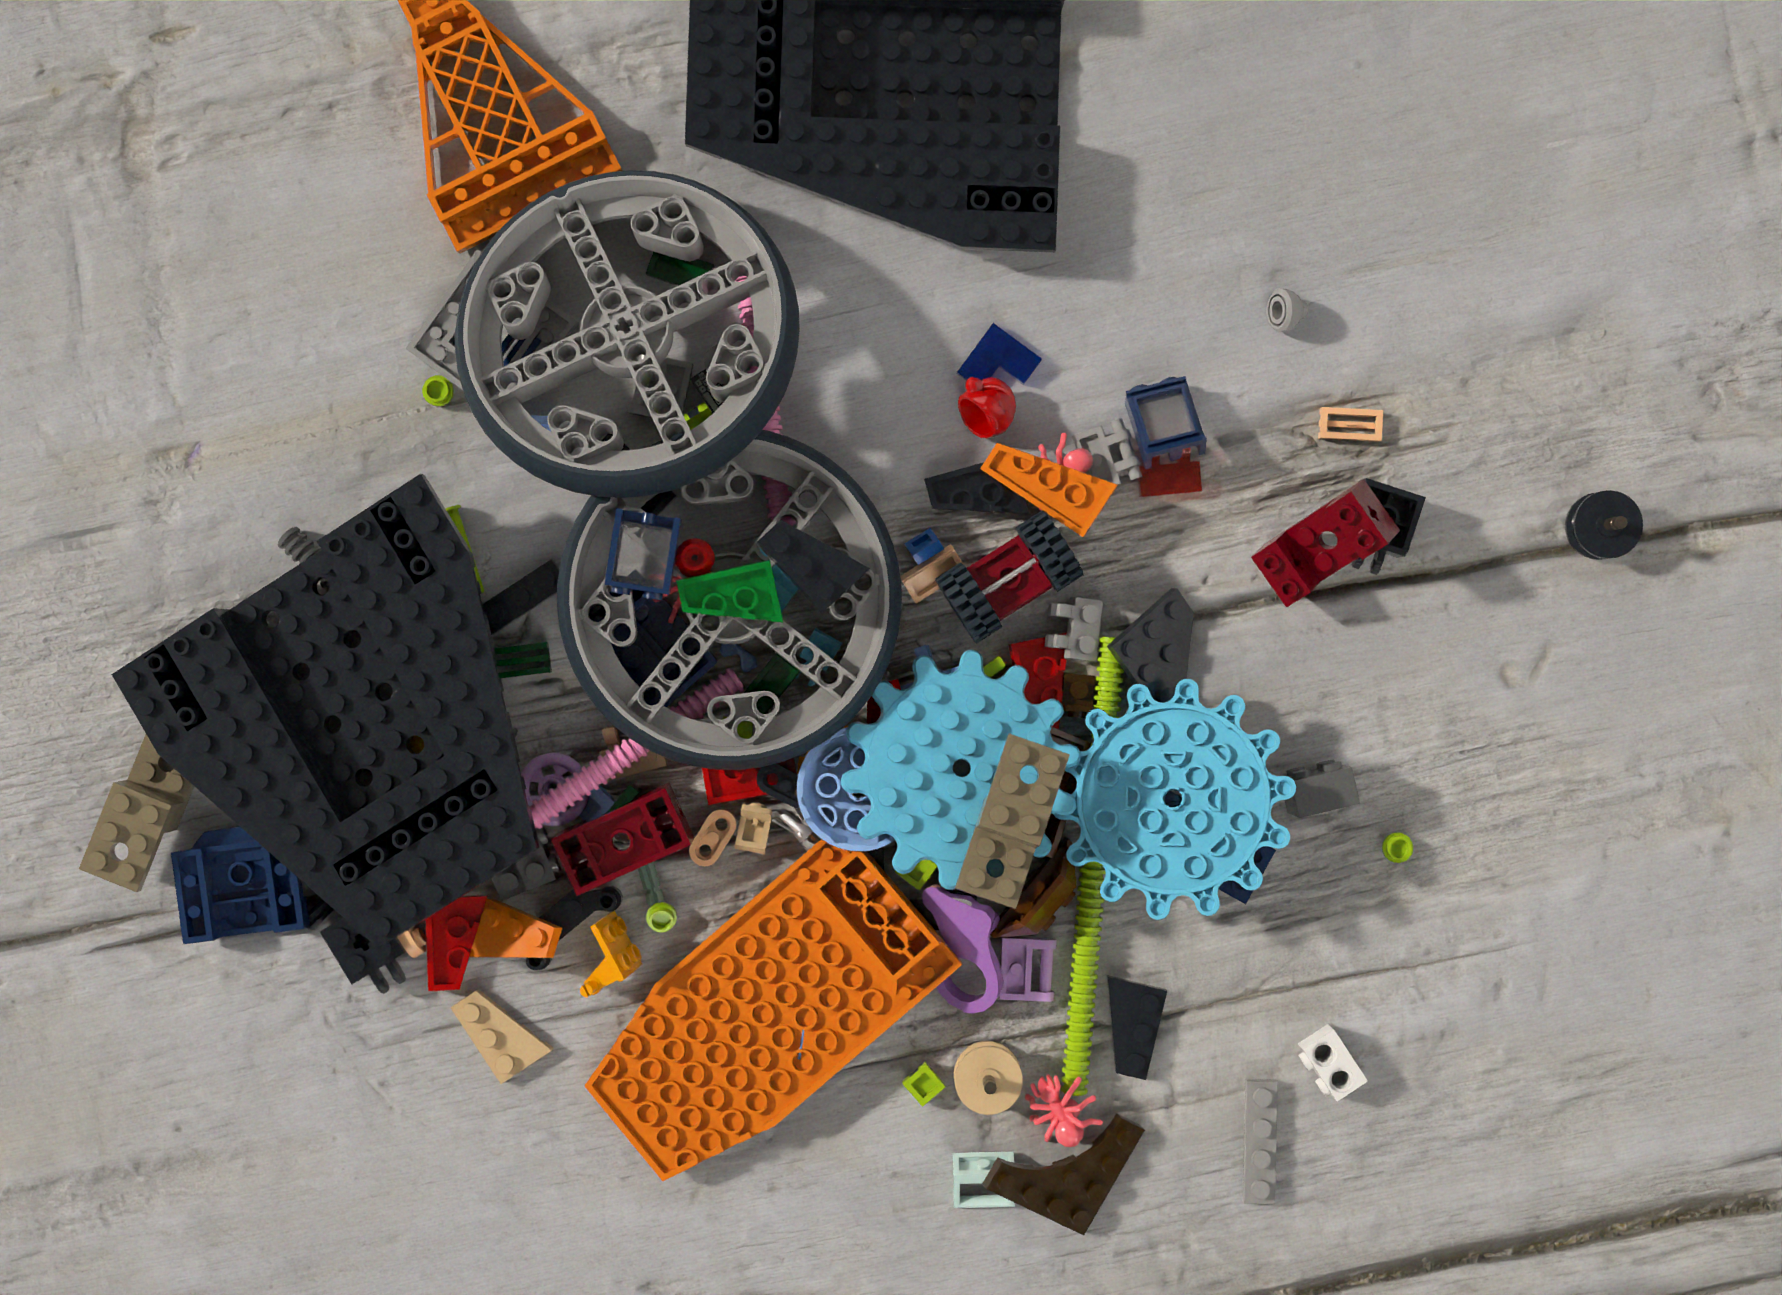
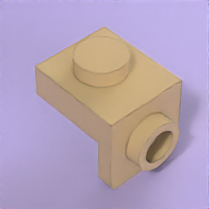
M760 803L742 804L735 849L765 854L772 821V809H768Z

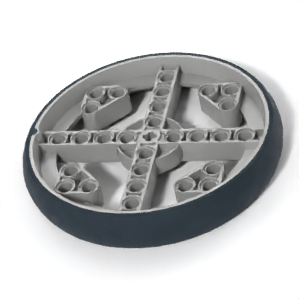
M638 170L608 172L567 183L544 194L514 215L487 244L472 268L459 304L455 328L457 370L465 398L484 433L499 450L521 468L543 481L575 493L615 498L648 496L668 492L708 476L736 457L762 431L784 397L793 374L800 332L799 306L790 271L779 249L756 219L735 201L709 186L674 174ZM675 214H681L678 218L670 219ZM631 218L632 231L637 243L641 247L685 261H694L703 254L704 245L701 234L718 246L731 259V262L656 296L641 287L620 285L592 225L614 219ZM647 227H652L651 230L647 232H642L643 229ZM584 228L582 231L574 233L575 230ZM567 238L595 297L583 314L580 332L504 366L502 356L503 325L514 339L523 340L531 336L551 291L550 281L543 268L535 262L553 245ZM687 239H693L688 244H682ZM596 253L593 257L586 258L587 255ZM747 276V279L744 281H735L738 277ZM608 278L606 282L597 284L599 280ZM539 279L535 284L528 285L532 280ZM713 289H718V290H719V291H718L716 294H714V295H707V293H708L710 290H713ZM510 292L508 296L500 298L504 293ZM751 297L754 316L753 338L749 330L741 324H733L727 327L721 336L706 374V381L715 400L723 402V404L700 425L690 430L659 366L670 352L673 334L684 327ZM620 303V306L616 309H609L613 304ZM682 303H690L686 308H678ZM654 316H662L658 321L650 322ZM523 317L518 323L512 324L516 318ZM736 341H745V343L739 347L732 346L733 343H735ZM604 342L600 348L593 349L596 343ZM576 355L572 361L564 362L568 356ZM638 355H646L641 361H633ZM749 367H758L754 373H745ZM599 368L614 377L634 379L664 443L637 450L621 451L624 445L623 437L612 420L565 405L556 406L549 412L547 418L551 430L549 431L532 418L521 403ZM540 369H547L542 375H535ZM721 380H729L728 384L723 387L716 386ZM650 381H658L654 387H646ZM518 382L512 389H506L510 383ZM663 407H671L670 411L666 414H658L659 410ZM564 421H571L568 427L559 428ZM684 433L680 440L671 441L673 435ZM605 434H613L608 441H600ZM584 447L580 454L571 455L574 449Z
M762 430L742 452L724 465L720 473L709 474L693 482L699 483L704 487V493L701 497L696 499L689 497L686 493L689 485L681 487V493L686 503L692 506L743 501L749 498L753 492V480L749 473L772 478L795 489L796 492L758 540L786 516L793 517L797 521V529L802 531L819 509L822 510L839 532L848 551L842 548L834 549L870 568L865 574L871 582L868 590L860 591L853 585L840 597L847 599L851 603L852 607L849 614H838L835 611L834 603L828 608L830 615L838 621H847L856 614L850 642L839 664L785 621L781 623L763 620L760 625L752 626L743 618L718 616L720 619L719 627L714 631H708L702 626L705 614L686 613L691 624L643 685L639 687L623 668L611 644L627 647L632 645L637 638L633 591L631 589L630 595L623 594L620 597H613L609 593L610 585H604V577L608 564L616 508L646 513L641 507L657 494L628 498L597 497L591 495L574 522L560 563L557 583L559 628L565 652L583 690L597 709L631 740L651 752L694 767L716 770L759 768L784 762L822 744L854 718L873 695L891 660L899 633L902 612L900 569L893 542L875 505L861 486L830 458L809 445L767 430ZM684 433L672 436L671 441L680 440ZM661 440L650 445L649 447L656 446L664 442L663 440ZM743 478L748 482V488L744 493L733 492L730 484L734 479ZM810 492L814 494L817 500L816 505L811 508L803 507L799 502V497L802 493ZM624 526L623 532L664 565L667 564L671 532L640 527L627 528ZM655 531L665 535L664 544L658 548H653L648 544L649 535ZM680 539L678 540V546H677V548H678L679 545L683 542V541L680 540ZM756 541L746 554L737 551H724L714 554L715 562L710 571L715 572L770 560L771 567L773 568L775 563L761 553ZM697 555L692 556L693 561L698 559ZM674 565V572L677 575H679L682 579L687 578V576L683 575L679 571L678 567ZM595 605H602L606 610V616L600 622H593L589 616L590 609ZM620 624H626L631 629L629 639L623 642L617 641L614 637V630ZM783 628L788 632L789 639L784 645H776L772 642L771 632L774 629ZM757 637L820 686L804 702L778 716L775 715L779 710L780 702L778 697L770 691L715 697L707 706L708 716L715 724L690 719L664 707L665 703L714 642L739 644ZM689 638L697 639L701 645L700 651L693 656H688L683 651V643ZM801 647H807L813 653V660L807 665H802L796 660L795 653ZM668 663H676L680 666L681 674L676 680L670 681L664 677L663 669ZM826 666H831L837 671V680L833 684H826L821 680L820 672ZM651 687L657 688L661 693L660 702L653 706L647 704L644 700L645 691ZM762 696H769L774 700L775 708L769 714H762L757 710L756 703ZM719 701L727 702L731 708L730 715L723 720L717 719L712 712L714 704ZM745 720L752 722L756 728L755 734L748 739L740 737L737 733L738 724Z

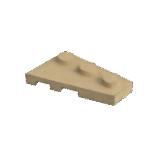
M479 989L451 1007V1010L500 1084L554 1049L547 1042L544 1043L531 1033L532 1031L524 1024L521 1025L508 1015L505 1009Z

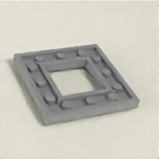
M478 249L406 347V350L462 390L457 370L455 346L451 343L455 339L458 309L465 284L473 266L482 253ZM510 292L504 293L500 298L508 296ZM547 300L533 333L524 341L509 364L521 359L536 337L542 342L535 352L569 337L579 322ZM545 368L537 371L535 375H542L545 371ZM518 382L510 383L506 389H512Z

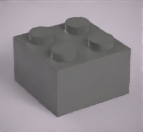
M1322 761L1316 763L1317 768L1312 770L1298 767L1286 771L1287 776L1292 778L1296 784L1294 796L1284 800L1287 813L1302 818L1361 804L1352 767L1342 765L1341 761Z

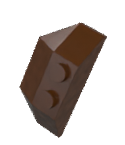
M1066 836L1059 843L1055 859H1046L1023 886L1016 909L1006 907L999 915L1000 921L990 934L993 938L1038 934L1041 929L1046 931L1055 921L1056 916L1053 914L1061 905L1065 908L1076 895L1073 890L1077 887L1075 866L1068 861L1066 856L1068 848L1073 843Z

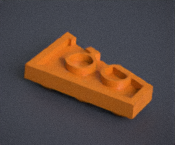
M486 899L470 957L554 958L562 928L496 899Z

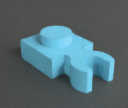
M817 628L814 629L809 638L811 643L832 659L842 644ZM804 647L800 654V657L807 660L802 665H807L813 660V653L807 647ZM829 666L824 667L823 670L826 671ZM810 679L808 685L811 687L815 682Z

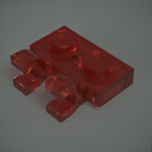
M1191 447L1182 449V456L1176 460V463L1160 464V455L1152 457L1151 468L1145 469L1144 466H1139L1142 477L1138 478L1139 496L1148 497L1201 492L1200 461L1190 462Z

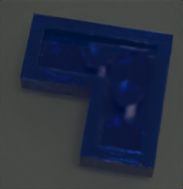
M993 323L956 374L964 380H968L970 377L982 380L992 377L997 369L1001 368L1024 385L1040 364L1042 358Z

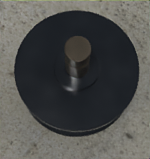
M1612 490L1590 493L1579 498L1569 509L1565 520V533L1570 545L1580 555L1595 560L1617 558L1627 554L1637 545L1643 531V518L1637 504L1624 493Z

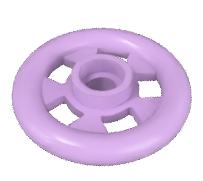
M546 753L532 759L521 772L526 785L525 793L528 805H533L532 801L535 799L539 801L541 799L540 795L549 794L548 790L551 784H564L566 781L562 777L563 774L568 771L572 775L574 772L580 773L582 766L573 758L561 753ZM553 765L555 774L543 777L541 768ZM530 782H539L538 796L530 795ZM585 794L581 802L579 800L575 801V806L567 808V811L564 813L562 811L559 812V817L555 818L553 816L550 818V823L544 822L543 825L560 826L573 821L583 812L589 796Z

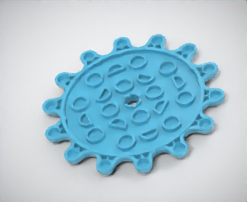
M976 650L965 651L961 655L958 669L950 674L940 672L931 657L926 655L917 657L912 665L914 673L913 685L908 689L899 690L887 681H880L872 695L881 709L879 719L872 724L853 722L846 730L848 741L863 749L865 761L860 768L849 770L843 774L841 778L842 788L848 793L865 794L871 801L869 813L857 825L859 835L865 839H873L882 834L891 835L897 842V851L893 857L892 865L898 873L907 874L920 861L931 860L938 866L939 883L948 890L955 889L984 799L989 793L1008 734L1070 754L1066 768L1076 766L1081 758L1080 751L1076 746L1058 744L1051 737L1052 725L1064 713L1062 704L1056 699H1049L1040 704L1030 703L1024 695L1029 674L1023 666L1014 665L1010 667L1006 674L998 679L988 677L983 670V657ZM956 760H965L969 763L970 773L967 776L959 777L955 775L953 764ZM1031 766L1023 767L1020 771L1021 780L1027 784L1036 782L1038 774L1035 768ZM1059 788L1051 814L1070 815L1076 809V800L1073 795ZM1045 834L1040 846L1035 849L1033 855L1035 857H1045L1051 850V841ZM992 859L987 863L986 871L991 877L997 878L1003 874L1004 866L1001 861Z
M1191 679L1179 681L1173 698L1165 703L1155 701L1145 685L1135 684L1131 686L1127 692L1129 709L1120 718H1113L1101 709L1091 710L1086 715L1085 721L1087 727L1093 733V745L1086 751H1080L1081 758L1076 766L1065 768V771L1071 773L1077 780L1076 790L1071 794L1076 800V809L1067 816L1054 814L1060 820L1075 821L1081 828L1080 838L1067 850L1066 856L1068 861L1074 866H1083L1094 861L1099 862L1105 868V879L1100 887L1101 896L1108 902H1116L1126 891L1139 889L1146 896V911L1148 915L1155 920H1162L1167 917L1170 912L1171 903L1178 896L1190 897L1202 915H1214L1220 907L1218 889L1223 882L1235 881L1250 891L1258 889L1263 882V876L1255 866V852L1261 847L1282 849L1290 842V833L1287 828L1277 824L1271 817V809L1276 802L1290 799L1296 793V784L1292 778L1272 775L1266 768L1268 756L1279 748V735L1273 730H1263L1253 735L1245 733L1240 727V719L1245 711V703L1240 696H1227L1216 708L1211 709L1202 706L1198 698L1199 687ZM1175 790L1181 793L1182 801L1179 806L1169 807L1165 804L1164 798L1169 791Z

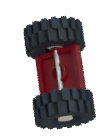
M1043 510L1018 525L1016 530L1019 534L977 562L967 568L960 562L935 578L943 595L976 644L1003 627L1000 622L1001 620L1051 588L1059 592L1084 576L1083 570L1079 566L1080 564L1075 558L1073 551L1069 548L1068 543L1062 537L1058 528L1055 527L1053 521L1049 519Z

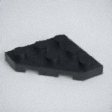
M1171 588L1107 645V648L1134 685H1145L1150 691L1152 698L1160 703L1171 700L1179 681L1187 679L1194 612L1177 588Z

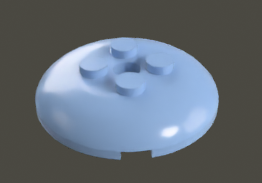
M843 728L822 744L811 749L804 758L797 779V800L806 823L822 840L843 850L871 851L884 847L895 839L888 834H882L873 839H865L858 833L857 825L869 813L871 801L866 795L862 798H857L851 793L846 792L842 788L841 778L845 772L858 769L864 764L865 753L859 746L848 741L846 737L847 728Z

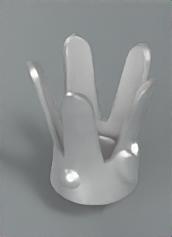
M800 808L794 809L802 822L784 809L779 810L780 819L788 826L777 820H772L792 832L799 842L804 841L808 836L813 841L816 840L811 835L813 831L803 818Z

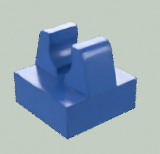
M931 528L904 543L918 565L944 550L940 540Z

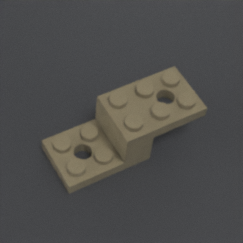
M146 734L128 779L113 782L79 867V870L134 892L142 890L164 833L178 829L194 786L175 769L168 771L164 768L163 758L158 755ZM119 842L125 844L128 848V856L124 860L119 859L115 855V846Z
M1008 734L989 793L984 799L955 889L1016 909L1035 849L1041 844L1070 754ZM1025 766L1035 768L1038 774L1036 782L1032 784L1024 783L1020 778L1021 769ZM997 859L1002 862L1004 872L1000 877L994 878L987 873L986 865L990 860Z

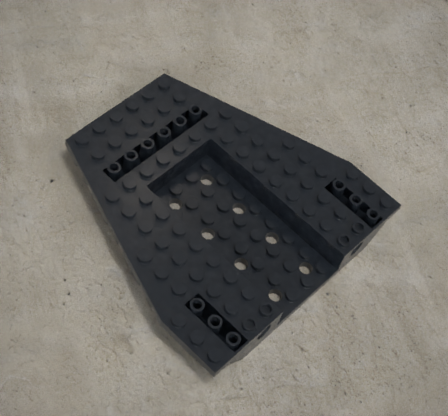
M690 0L685 145L715 158L738 164L750 171L754 170L762 173L769 178L809 193H815L832 199L833 202L856 208L860 212L923 233L925 236L935 240L939 239L950 243L952 246L960 249L1055 253L1060 149L1058 99L1061 12L1065 0ZM850 30L854 33L855 38L849 44H842L837 39L839 32ZM903 32L913 33L916 37L915 43L911 46H903L898 40L900 34ZM964 34H972L975 36L977 44L969 49L964 48L960 44V38ZM1026 36H1032L1037 40L1038 46L1031 51L1025 50L1021 45V40ZM840 91L850 92L853 96L851 103L844 106L838 104L835 100L837 93ZM909 93L914 99L913 104L906 108L899 106L896 102L898 95ZM962 95H969L974 99L975 105L969 110H964L959 107L957 100ZM1024 97L1032 98L1036 103L1035 109L1031 112L1021 110L1018 103L1020 99Z
M421 473L317 540L321 548L319 552L233 608L211 609L111 674L158 755L377 948L386 945L540 848L532 811L529 810L526 798L524 777L521 776L518 763L520 759L509 712L506 710L502 693L504 692L502 680L499 679L496 664L498 662L487 614H484L481 601L480 583L476 579L474 557L428 479ZM326 578L329 581L330 589L322 596L317 590V584L319 580ZM271 611H275L279 616L278 625L274 628L269 627L266 621L267 615ZM354 630L358 631L361 636V642L355 648L351 647L348 642V636ZM302 663L307 664L310 668V675L304 681L297 674L298 667ZM384 683H388L393 690L391 698L386 701L379 694V689ZM334 715L341 720V728L337 733H333L328 726L330 718ZM415 736L421 737L424 741V748L418 754L411 749V740ZM365 768L370 770L373 775V780L368 786L363 785L360 781V773Z

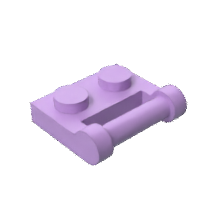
M1002 937L1000 967L1004 984L999 999L1054 1001V991L1051 990L1053 949L1057 947V939ZM1033 949H1041L1038 990H1031Z

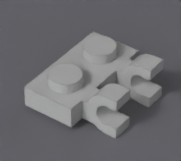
M1070 597L1069 605L1061 603L1049 604L1048 616L1067 618L1068 624L1066 635L1046 634L1045 647L1065 649L1064 658L1097 662L1103 601Z

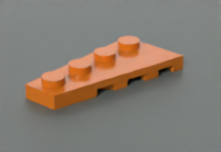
M996 443L980 468L1082 537H1085L1118 487V484L1001 443Z

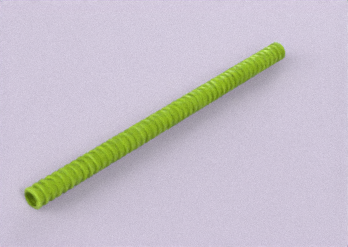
M1102 637L1099 638L1102 646L1098 648V652H1101V657L1097 658V661L1100 662V667L1096 669V671H1099V676H1096L1098 686H1095V690H1098V693L1094 695L1097 705L1093 706L1094 709H1101L1113 718H1120L1117 716V712L1121 711V707H1118V702L1122 701V698L1119 697V692H1122L1120 683H1123V678H1120L1121 673H1124V670L1121 669L1120 664L1107 648V645L1115 638ZM1094 861L1079 867L1082 876L1078 878L1081 882V886H1078L1080 895L1077 896V900L1080 902L1079 905H1076V910L1079 911V914L1075 915L1078 924L1074 925L1077 933L1073 936L1076 939V943H1073L1075 952L1072 953V958H1075V961L1071 962V967L1074 968V971L1070 972L1073 981L1069 983L1072 987V990L1069 991L1071 1000H1068V1005L1071 1007L1067 1010V1015L1070 1016V1019L1066 1020V1024L1069 1025V1028L1065 1030L1068 1038H1065L1064 1041L1067 1047L1064 1048L1066 1057L1063 1058V1063L1066 1065L1062 1067V1072L1065 1073V1076L1061 1077L1064 1085L1060 1089L1061 1092L1066 1094L1076 1078H1082L1081 1083L1072 1096L1086 1095L1088 1089L1085 1088V1085L1089 1084L1086 1075L1090 1073V1070L1087 1069V1066L1090 1065L1088 1056L1091 1055L1089 1047L1092 1046V1041L1089 1040V1037L1093 1036V1032L1090 1030L1094 1026L1091 1018L1095 1015L1092 1012V1008H1095L1093 999L1096 998V993L1093 991L1097 988L1094 980L1098 979L1095 970L1099 968L1096 961L1100 957L1097 955V951L1100 950V945L1097 944L1098 941H1101V936L1098 935V932L1102 931L1099 922L1103 921L1100 913L1104 910L1101 907V903H1104V898L1100 894V887L1105 879L1103 874H1106L1103 865Z

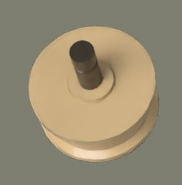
M980 1041L968 1046L959 1055L954 1067L956 1092L963 1104L976 1113L984 1115L1001 1113L1010 1108L1021 1093L1023 1076L1019 1062L1014 1053L1001 1043Z

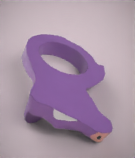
M938 884L932 885L923 890V904L933 914L945 943L956 956L968 959L981 969L986 979L987 989L984 994H967L953 983L950 976L936 988L950 1005L962 1010L964 1013L983 1012L994 1004L1004 984L1001 967L990 941V934L1000 921L999 913L994 912L992 907L980 904L971 896L952 894Z

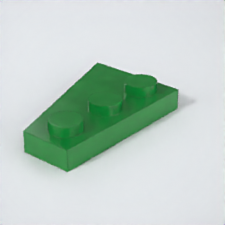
M770 560L676 580L683 612L783 623Z

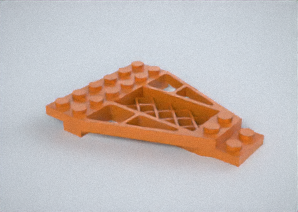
M398 0L412 28L413 46L416 52L428 194L426 195L459 254L494 237L514 215L544 194L588 176L623 171L593 111L588 109L487 20L468 0ZM474 41L485 45L480 60L466 56L469 43ZM505 44L547 82L528 92H522L499 46ZM461 48L459 53L453 52ZM490 49H492L500 67L486 62ZM445 55L457 59L452 74L438 70L441 59ZM464 61L478 66L473 81L459 77ZM484 68L499 72L494 88L480 83ZM438 76L450 79L447 92ZM504 76L514 94L500 90ZM430 80L454 125L452 130L433 140L427 83ZM457 82L471 86L466 102L452 97ZM555 88L584 115L543 135L529 108V102ZM477 89L492 93L487 108L473 104ZM498 95L513 100L508 115L493 111ZM452 103L464 107L461 119H459ZM518 104H520L528 122L514 118ZM471 109L485 114L481 129L466 125ZM491 116L506 121L501 136L486 132ZM512 123L527 128L522 143L507 138ZM466 131L478 134L475 147H473ZM533 131L536 136V139L529 142ZM485 137L499 141L494 157L480 153ZM456 138H460L476 169L436 189L433 150ZM505 144L518 147L502 156ZM480 158L491 162L483 165Z

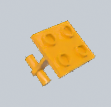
M615 910L590 926L606 957L584 981V985L581 986L580 993L584 997L599 993L603 987L617 980L619 982L625 980L643 965L640 950L634 943H631L627 935V926L624 920L617 916Z

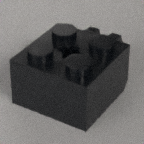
M1365 478V482L1400 530L1389 544L1375 552L1370 564V573L1377 575L1381 570L1386 554L1400 558L1405 557L1408 553L1426 497ZM1359 557L1351 564L1352 567L1359 569L1364 559L1362 560Z
M344 918L320 931L351 985L369 975L378 991L385 994L389 991L390 987L379 969L384 965L397 983L401 984L406 981L405 974L396 960L397 957L406 952L398 937L380 948H377L372 942L365 944L362 939L365 936Z

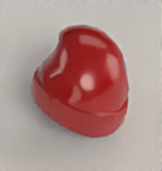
M970 377L965 382L966 392L961 394L958 400V408L964 424L974 435L980 438H992L1003 434L1011 425L1016 412V400L1011 388L999 378L989 377L980 380L976 377Z

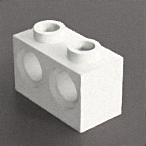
M1328 1024L1297 1044L1302 1051L1298 1055L1308 1071L1314 1069L1319 1077L1315 1082L1325 1097L1330 1094L1336 1101H1339L1368 1082L1335 1030ZM1320 1045H1327V1054L1322 1058H1315L1316 1048ZM1340 1070L1344 1071V1079L1340 1083H1332L1333 1074Z

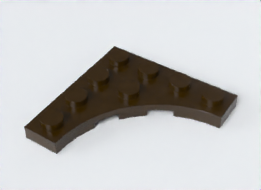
M1116 1113L1106 1129L1091 1142L1093 1146L1080 1155L1075 1156L1073 1154L1052 1162L1050 1166L1044 1167L1018 1164L997 1157L982 1185L987 1190L1084 1236L1145 1129L1141 1125Z

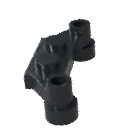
M607 886L602 890H589L578 896L573 889L539 918L562 928L560 941L593 912L602 910L611 912L616 910L623 901V895L615 886ZM604 896L612 898V905L604 902ZM526 958V965L532 970H542L551 963L552 958H541V963H536L533 958Z

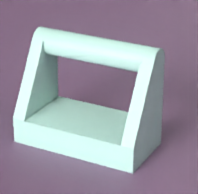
M1014 1152L952 1153L954 1208L1015 1207L1014 1202L999 1195L960 1196V1184L983 1183L997 1157L1014 1162Z

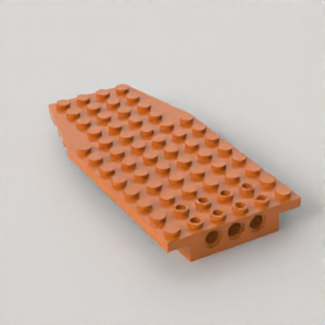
M821 839L656 982L645 1001L640 1005L631 1021L617 1038L615 1044L585 1084V1088L659 1178L665 1181L712 1156L724 1152L738 1143L752 1138L764 1130L766 1131L776 1126L963 963L868 851L843 850ZM802 1030H804L802 1048L799 1049V1048H800V1042H801V1036H802ZM799 1053H801V1058H800V1060L798 1059V1054H799Z

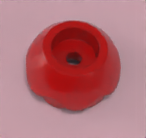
M687 539L677 548L675 564L679 571L687 577L709 573L714 565V552L711 546L702 539ZM693 555H697L698 559L696 561L692 560Z

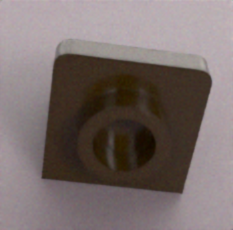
M1064 673L1062 706L1064 711H1068V717L1086 718V714L1094 709V675Z

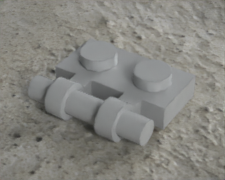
M1122 418L1110 422L1114 431L1112 435L1106 436L1102 426L1073 435L1072 438L1076 449H1087L1093 456V463L1086 472L1087 474L1118 485L1122 484L1119 472L1127 469L1130 480L1142 477L1139 464H1141L1139 456L1134 454L1129 440L1132 436L1130 430L1125 428ZM1118 443L1123 460L1115 463L1109 446Z

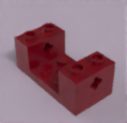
M1363 479L1266 542L1251 558L1287 608L1311 593L1321 581L1359 557L1363 560L1389 544L1400 530ZM1329 531L1334 533L1337 537V545L1329 546L1325 544L1322 539L1323 532Z
M669 782L642 794L639 799L588 822L584 820L561 830L552 837L551 841L578 896L690 846L695 837ZM615 834H627L630 838V846L627 849H618L613 843Z

